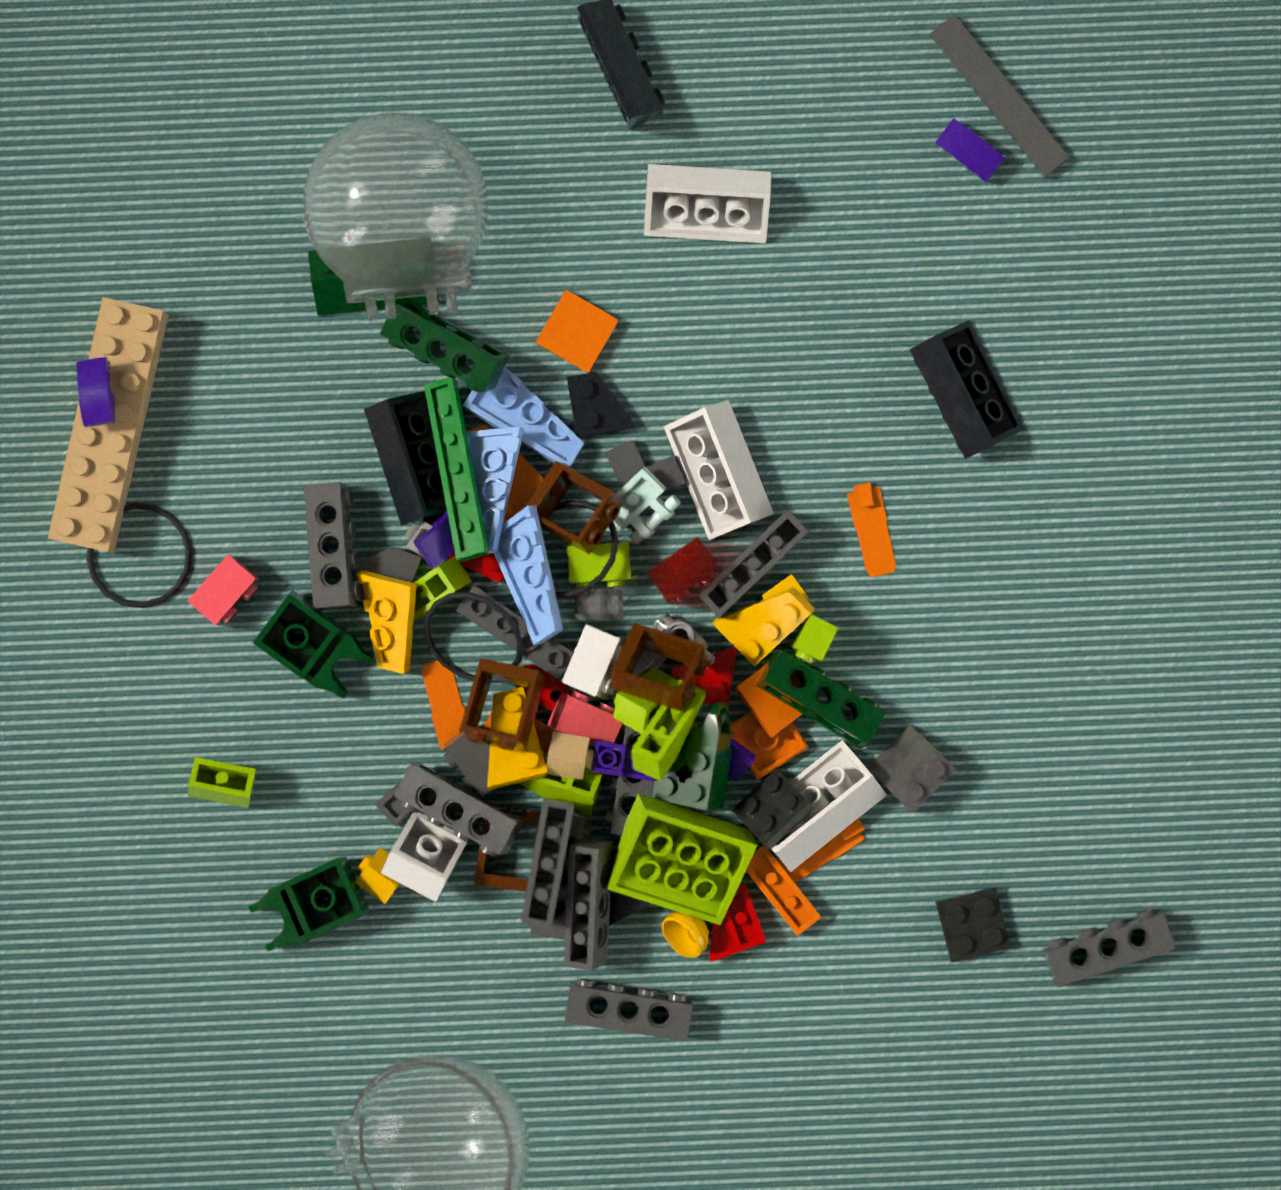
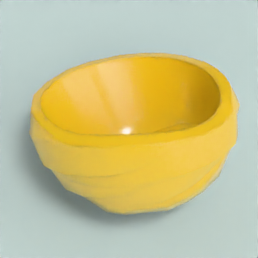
M677 911L669 914L663 920L661 925L663 936L678 954L687 958H696L706 950L709 941V931L704 920Z

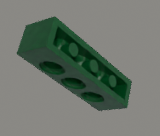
M407 298L393 302L380 332V335L387 338L388 343L393 347L407 349L414 353V358L426 364L432 363L439 367L440 372L445 376L459 378L466 382V386L469 389L478 393H485L496 387L510 356ZM414 326L421 332L420 340L414 335ZM440 341L446 344L447 354L441 351ZM466 355L472 358L474 363L473 369L466 364Z
M781 649L772 655L756 685L757 687L855 747L861 749L870 744L886 714L878 709L879 705L869 698L862 699L852 693L853 689L842 682L836 683L826 677L827 673L816 666L809 667L800 661L801 658L797 657L796 653L790 650L783 651ZM792 674L797 675L801 679L800 688L792 684ZM818 690H822L827 695L826 704L818 700ZM844 706L850 707L853 711L852 720L844 716Z

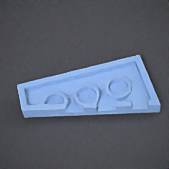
M504 367L495 388L485 393L471 391L462 407L496 429L522 427L524 433L521 444L553 463L558 461L569 468L584 445L506 367Z
M520 426L467 432L489 553H497L524 433V429Z
M528 505L503 523L497 553H494L533 644L540 645L561 632L563 627L536 505Z

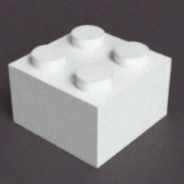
M585 625L562 683L608 700L609 695L613 696L616 692L615 689H612L611 670L625 641Z
M413 812L392 848L381 874L436 902L467 842L453 835L455 830L445 825L443 828L436 826L427 820L428 816L420 812Z

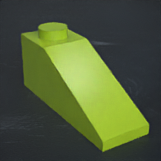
M455 556L439 564L414 582L416 583L414 622L425 615L436 600L449 593H457L472 582Z
M679 679L674 688L679 689L682 680ZM696 687L692 701H686L682 712L661 705L632 748L635 770L658 781L663 779L682 748L706 697V691Z
M543 755L547 767L548 756ZM585 768L583 780L547 774V776L520 782V784L543 798L547 797L574 802L573 813L591 818L600 796L603 774Z

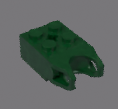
M293 589L253 641V644L301 679L306 680L315 688L333 692L343 699L349 691L335 675V662L343 657H350L370 665L374 659L373 656L363 649L353 633L323 611L313 609V604ZM291 628L302 629L305 640L301 637L297 641L291 637L293 635V632L290 631Z
M714 702L702 726L694 720L676 760L661 781L655 779L652 798L706 811L723 809L732 748L730 747L732 730L727 702Z
M346 856L338 857L271 888L258 902L248 906L251 913L270 908L278 911L283 917L284 926L282 932L271 943L265 945L268 952L282 946L301 945L371 913L360 886L355 883L356 877ZM325 890L332 895L331 904L329 902L324 903L322 900L326 896Z

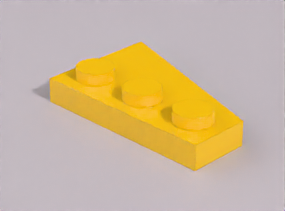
M362 570L357 573L359 584H363L366 599L363 600L365 611H369L372 629L369 632L377 667L405 674L410 671L416 583Z
M794 587L764 598L761 602L751 606H744L726 616L717 617L712 624L755 667L801 624L815 608Z
M523 687L493 694L491 730L516 736L526 701ZM534 722L526 750L516 747L515 751H507L497 747V743L490 742L487 791L547 776L548 771Z

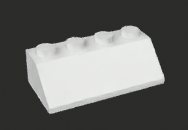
M648 164L644 236L766 243L771 195V172Z
M729 400L704 407L664 426L708 540L774 514Z
M843 740L790 781L814 809L782 838L772 850L791 872L887 796L873 775Z

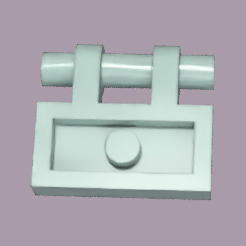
M645 466L616 493V496L623 505L620 508L618 517L613 522L620 531H623L631 524L636 530L629 537L636 545L644 538L649 539L655 533L654 529L663 520H669L674 515V510L681 504L674 495L665 502L658 497L666 487ZM650 505L655 512L647 520H644L639 514Z

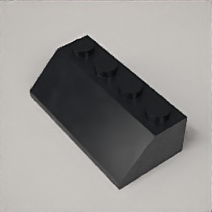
M599 0L577 6L580 26L628 129L631 130L661 116L663 113L661 106L665 105V100L658 87L653 89L648 79L653 76L646 60L640 61L636 50L640 49L633 32L628 34L626 32L623 22H626L627 19L620 4L614 6L612 0Z
M970 320L943 331L910 349L914 362L925 379L929 392L934 397L942 417L947 423L956 440V445L961 450L965 459L1025 430Z
M425 391L385 399L365 408L364 412L401 526L445 514L447 507Z

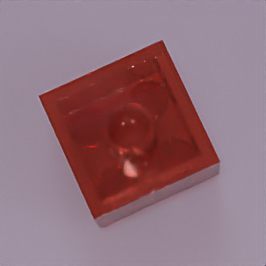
M696 537L646 572V574L668 604L673 600L677 605L691 595L689 588L696 583L703 587L716 578L717 575L714 571L719 566L700 539Z

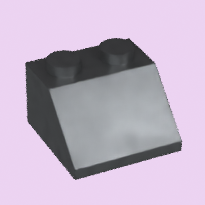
M911 725L866 767L911 813H914L957 770Z

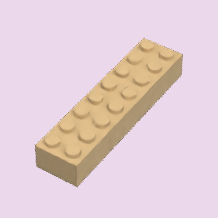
M105 297L102 298L89 359L107 357L110 361V390L115 395V423L85 428L78 403L47 539L115 553L124 513L123 509L126 505L169 316L166 312Z

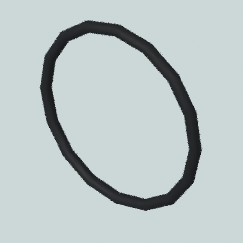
M567 500L559 503L554 511L572 506L586 507L595 512L598 506L588 501ZM613 521L609 524L612 538L610 557L601 573L586 586L568 592L555 591L556 597L570 598L588 592L605 578L615 562L619 543Z
M132 503L124 506L123 512L134 509L154 511L169 519L180 532L186 554L184 570L175 586L161 597L145 602L124 600L109 592L97 577L93 563L94 549H87L86 561L92 581L104 596L122 606L146 608L165 602L180 590L190 572L192 549L186 530L173 514L156 505Z
M470 592L449 593L436 600L425 615L424 634L430 651L443 667L460 678L474 681L475 675L462 672L448 663L436 649L430 633L431 617L438 606L451 599L469 598L483 602L499 612L512 627L517 642L516 658L511 665L518 666L522 660L523 640L518 625L503 607L488 597Z

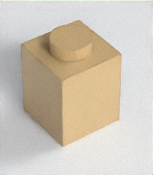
M553 731L547 760L548 774L583 780L585 768L591 769L594 751L589 750L590 737Z

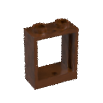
M556 461L525 507L536 505L542 529L590 554L593 548L601 542L603 533L609 524L618 517L623 503L613 491ZM571 485L602 501L579 536L548 520Z
M634 623L611 670L612 689L682 712L686 701L691 702L694 697L697 677H702L707 667L708 659L704 658V645ZM643 650L689 664L679 689L632 674Z
M480 658L460 729L468 736L469 741L476 744L485 745L486 741L497 743V747L507 751H515L516 747L526 750L546 680L539 670ZM491 680L529 688L516 736L478 727Z
M497 805L502 809L510 812L511 807ZM523 809L522 814L511 813L524 820V824L537 826V836L541 811ZM483 818L482 833L487 834L490 829V823L486 818ZM479 849L474 885L526 892L529 877L484 871L487 854Z

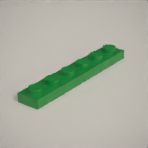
M448 377L425 384L424 388L456 559L462 562L489 554V548L457 379Z

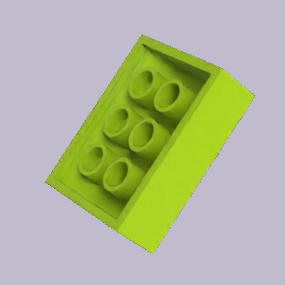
M638 793L626 819L607 888L614 892L721 925L757 848V843L749 829Z

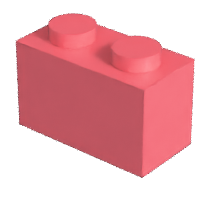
M228 554L189 598L188 602L214 625L220 626L222 622L227 625L238 613L235 607L241 600L244 599L247 602L258 590L255 584L260 579L235 557Z
M573 690L572 695L561 692L547 723L549 727L561 733L590 737L589 745L595 747L596 740L614 743L622 726L620 721L613 718L615 708L602 702L596 707L588 703L590 697Z

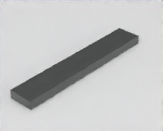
M955 14L930 33V37L1044 178L1069 158Z

